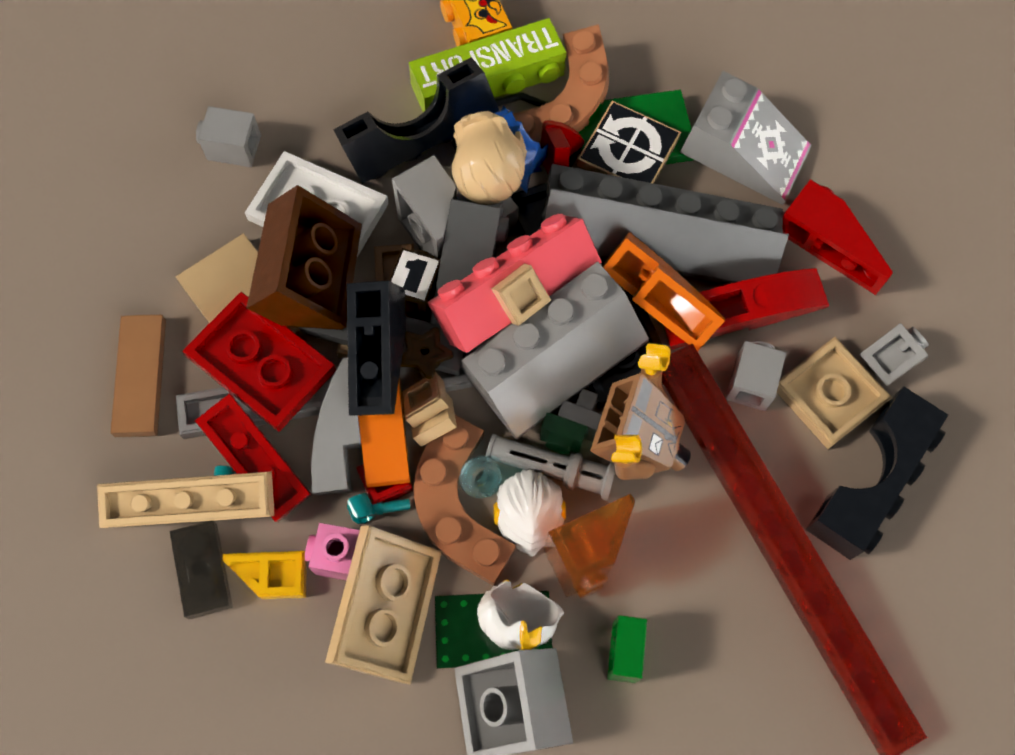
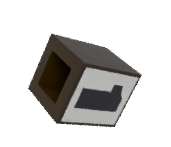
M402 248L389 281L405 288L406 314L426 320L430 310L427 302L435 296L441 260L424 250L411 251Z

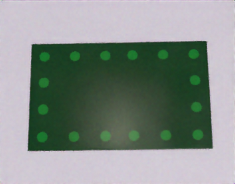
M539 591L549 598V591ZM485 594L435 596L437 669L456 668L518 651L500 648L481 629L477 608ZM552 638L535 649L552 648Z

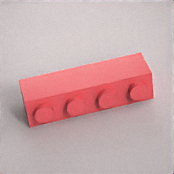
M563 214L553 215L545 219L541 223V229L532 235L521 236L511 241L507 245L508 250L498 257L487 258L477 263L472 269L473 273L461 281L453 280L439 288L437 291L438 295L427 303L449 344L468 353L511 324L491 289L523 264L532 266L549 296L597 261L601 264L602 261L583 219Z

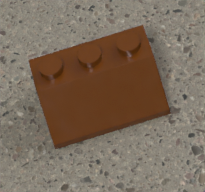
M296 185L269 203L247 309L281 326L336 330L346 328L347 283H353L362 224L299 185Z

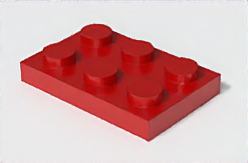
M240 292L182 352L196 366L276 431L280 432L335 373L336 368L332 362L286 326H281L247 309L249 297Z

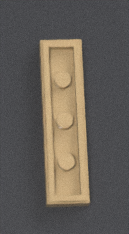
M272 471L97 484L100 528L258 518L275 515Z

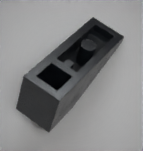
M391 281L347 283L349 416L394 414L406 334L405 288Z

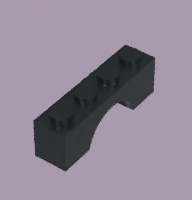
M471 57L437 75V89L430 106L417 118L404 123H388L377 119L367 111L333 130L363 184L369 180L381 178L388 170L403 162L417 159L422 152L437 144L451 141L455 133L454 125L462 117L483 111L496 113L500 112L484 71Z
M903 386L887 402L869 430L882 454L883 468L878 483L873 487L864 489L839 486L826 497L806 530L849 560L863 552L870 554L883 536V533L878 530L885 517L889 520L893 518L902 506L904 498L899 494L906 484L911 486L923 472L925 464L920 461L925 452H933L944 438L946 432L940 428L947 419L948 414Z

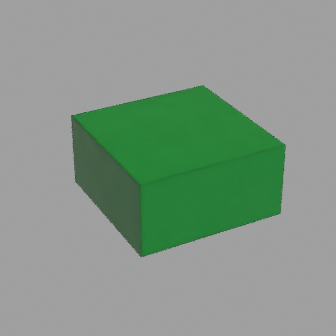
M618 615L613 621L607 680L636 683L642 679L647 619Z

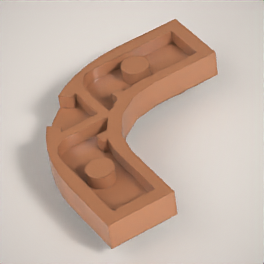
M599 24L562 34L569 61V79L564 90L553 101L542 106L513 113L516 121L522 122L525 131L531 139L540 143V145L544 121L561 122L580 132L589 124V118L599 104H603L609 86V67Z
M455 415L457 427L429 442L421 454L414 478L416 510L425 534L437 550L442 551V554L456 565L495 586L514 553L516 545L478 524L463 509L458 498V484L463 470L484 437V430Z

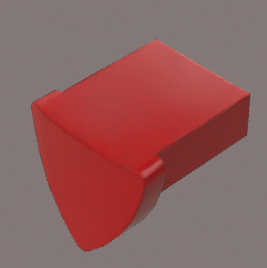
M551 120L543 122L540 145L542 149L548 144L547 157L542 163L547 174L549 175L552 164L569 167V157L584 145L582 136L575 129L564 123Z

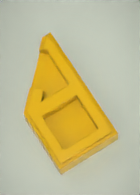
M305 551L223 554L222 561L259 598H306L307 561H305Z

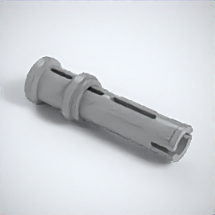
M496 434L491 436L485 457L488 461H496L522 470L531 469L535 472H541L546 477L563 481L562 486H566L568 490H573L577 487L600 494L601 499L606 501L608 500L615 476V466L612 462L609 465L584 459L583 454L579 452L566 456L533 445L502 438ZM512 453H517V454L524 455V456H527V457H531V458H534V459H538V460H541V461H544V462H547V463H546V464L540 463V462H537V461H533V460H530V459H526V458H523V457H519V456H516V455H512ZM555 465L562 466V467H565L566 470H565V469L558 468V467H554V466H555ZM583 473H586V474H589V475H592V476H596V477H599V478H601V479H596V478H593V477H590V476H586V475H583Z

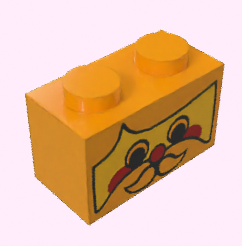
M499 0L440 1L441 11L446 23L452 22L454 26L453 36L456 46L512 30L510 21Z

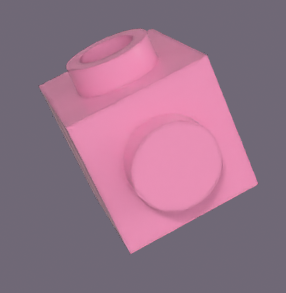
M319 523L317 534L309 536L305 550V561L310 562L309 568L312 572L319 576L347 580L360 530Z

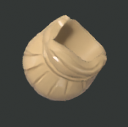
M490 111L478 112L462 117L454 125L455 133L453 137L457 144L456 154L452 163L454 183L464 197L475 203L483 205L500 203L512 196L513 192H516L521 185L527 154L521 132H515L514 136L505 118Z

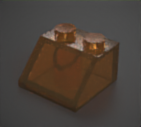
M628 494L548 532L544 552L566 598L577 593L579 598L582 599L604 588L603 583L609 580L607 576L616 562L635 504L632 494Z

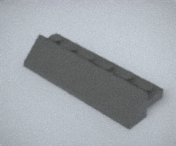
M552 164L549 171L545 207L541 216V223L556 214L583 219L601 261H606L628 232H631L681 276L723 284H731L778 273L789 234L783 233V209L557 164Z

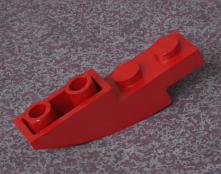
M817 268L760 276L699 292L725 318L723 324L709 339L748 328L750 331L829 307ZM664 326L671 350L688 345Z

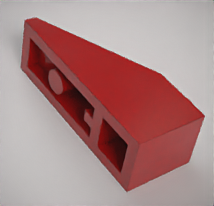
M810 179L783 216V233L789 234L788 240L876 295L891 277L893 271L846 202L835 195L828 187L819 185Z

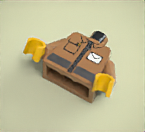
M648 343L646 346L647 353L642 355L638 361L641 373L619 380L611 385L590 451L614 463L616 475L621 480L648 479L654 473L669 470L670 468L674 471H679L688 464L691 458L690 451L679 443L685 424L684 415L670 402L662 386V371H666L670 362V349L667 345Z

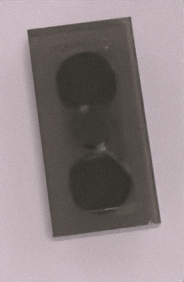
M207 521L169 531L184 617L190 620L233 608L225 563L222 561L223 552L217 523L215 521Z

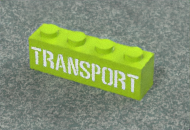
M550 18L410 61L411 86L422 112H424L434 99L437 89V75L472 57L484 71L494 98L505 94H516L524 88L540 83H550L558 77L564 76L567 52Z

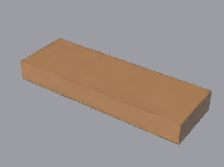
M162 314L121 316L110 432L114 437L158 436L166 319Z

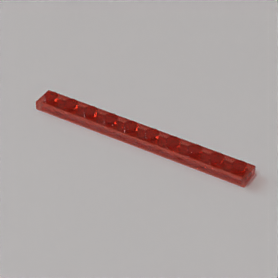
M693 343L671 353L668 368L666 371H662L663 385L677 409L684 415L685 422L878 754L900 755L928 738Z

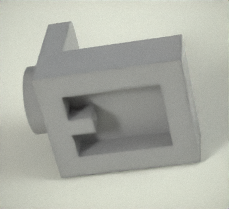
M900 323L860 353V356L888 387L917 364L922 363L928 358V354L924 349L929 346V343L914 326L907 330Z

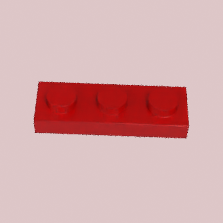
M230 393L194 420L237 474L272 471L275 515L271 517L275 522H279L312 495Z

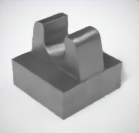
M582 388L576 404L564 400L557 416L555 428L593 442L602 414L593 411L598 394Z

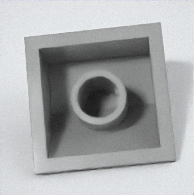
M433 155L392 178L399 221L420 250L427 251L434 255L435 258L441 260L451 199L458 200L457 187L454 183L451 168L448 166L443 168Z
M556 648L518 650L454 668L467 755H515L573 744Z

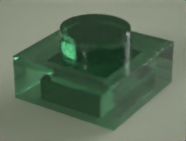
M547 412L541 427L539 440L546 442V447L557 453L569 454L570 451L574 453L580 452L587 426Z

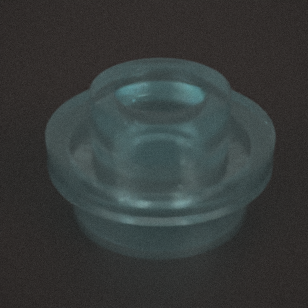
M479 455L471 458L464 464L460 472L459 481L461 488L473 498H486L497 492L502 482V475L496 461L488 456ZM483 470L481 478L475 481L478 473Z

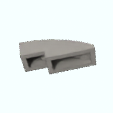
M348 357L342 358L330 381L320 408L314 433L311 461L312 494L318 496L352 491L348 449L362 447L358 416H349Z

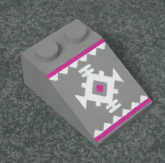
M722 71L680 153L783 205L812 145L757 87Z

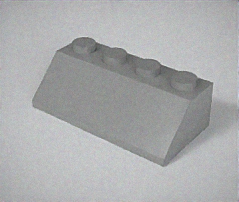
M598 261L549 296L551 301L521 325H509L462 359L467 379L516 440L559 409L564 400L570 401L582 391V388L586 389L649 341L625 292Z

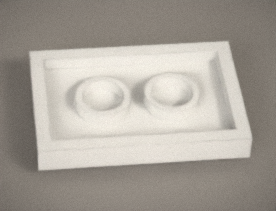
M284 151L245 211L248 221L263 227L268 204L296 185H299L362 224L358 257L388 206V197Z

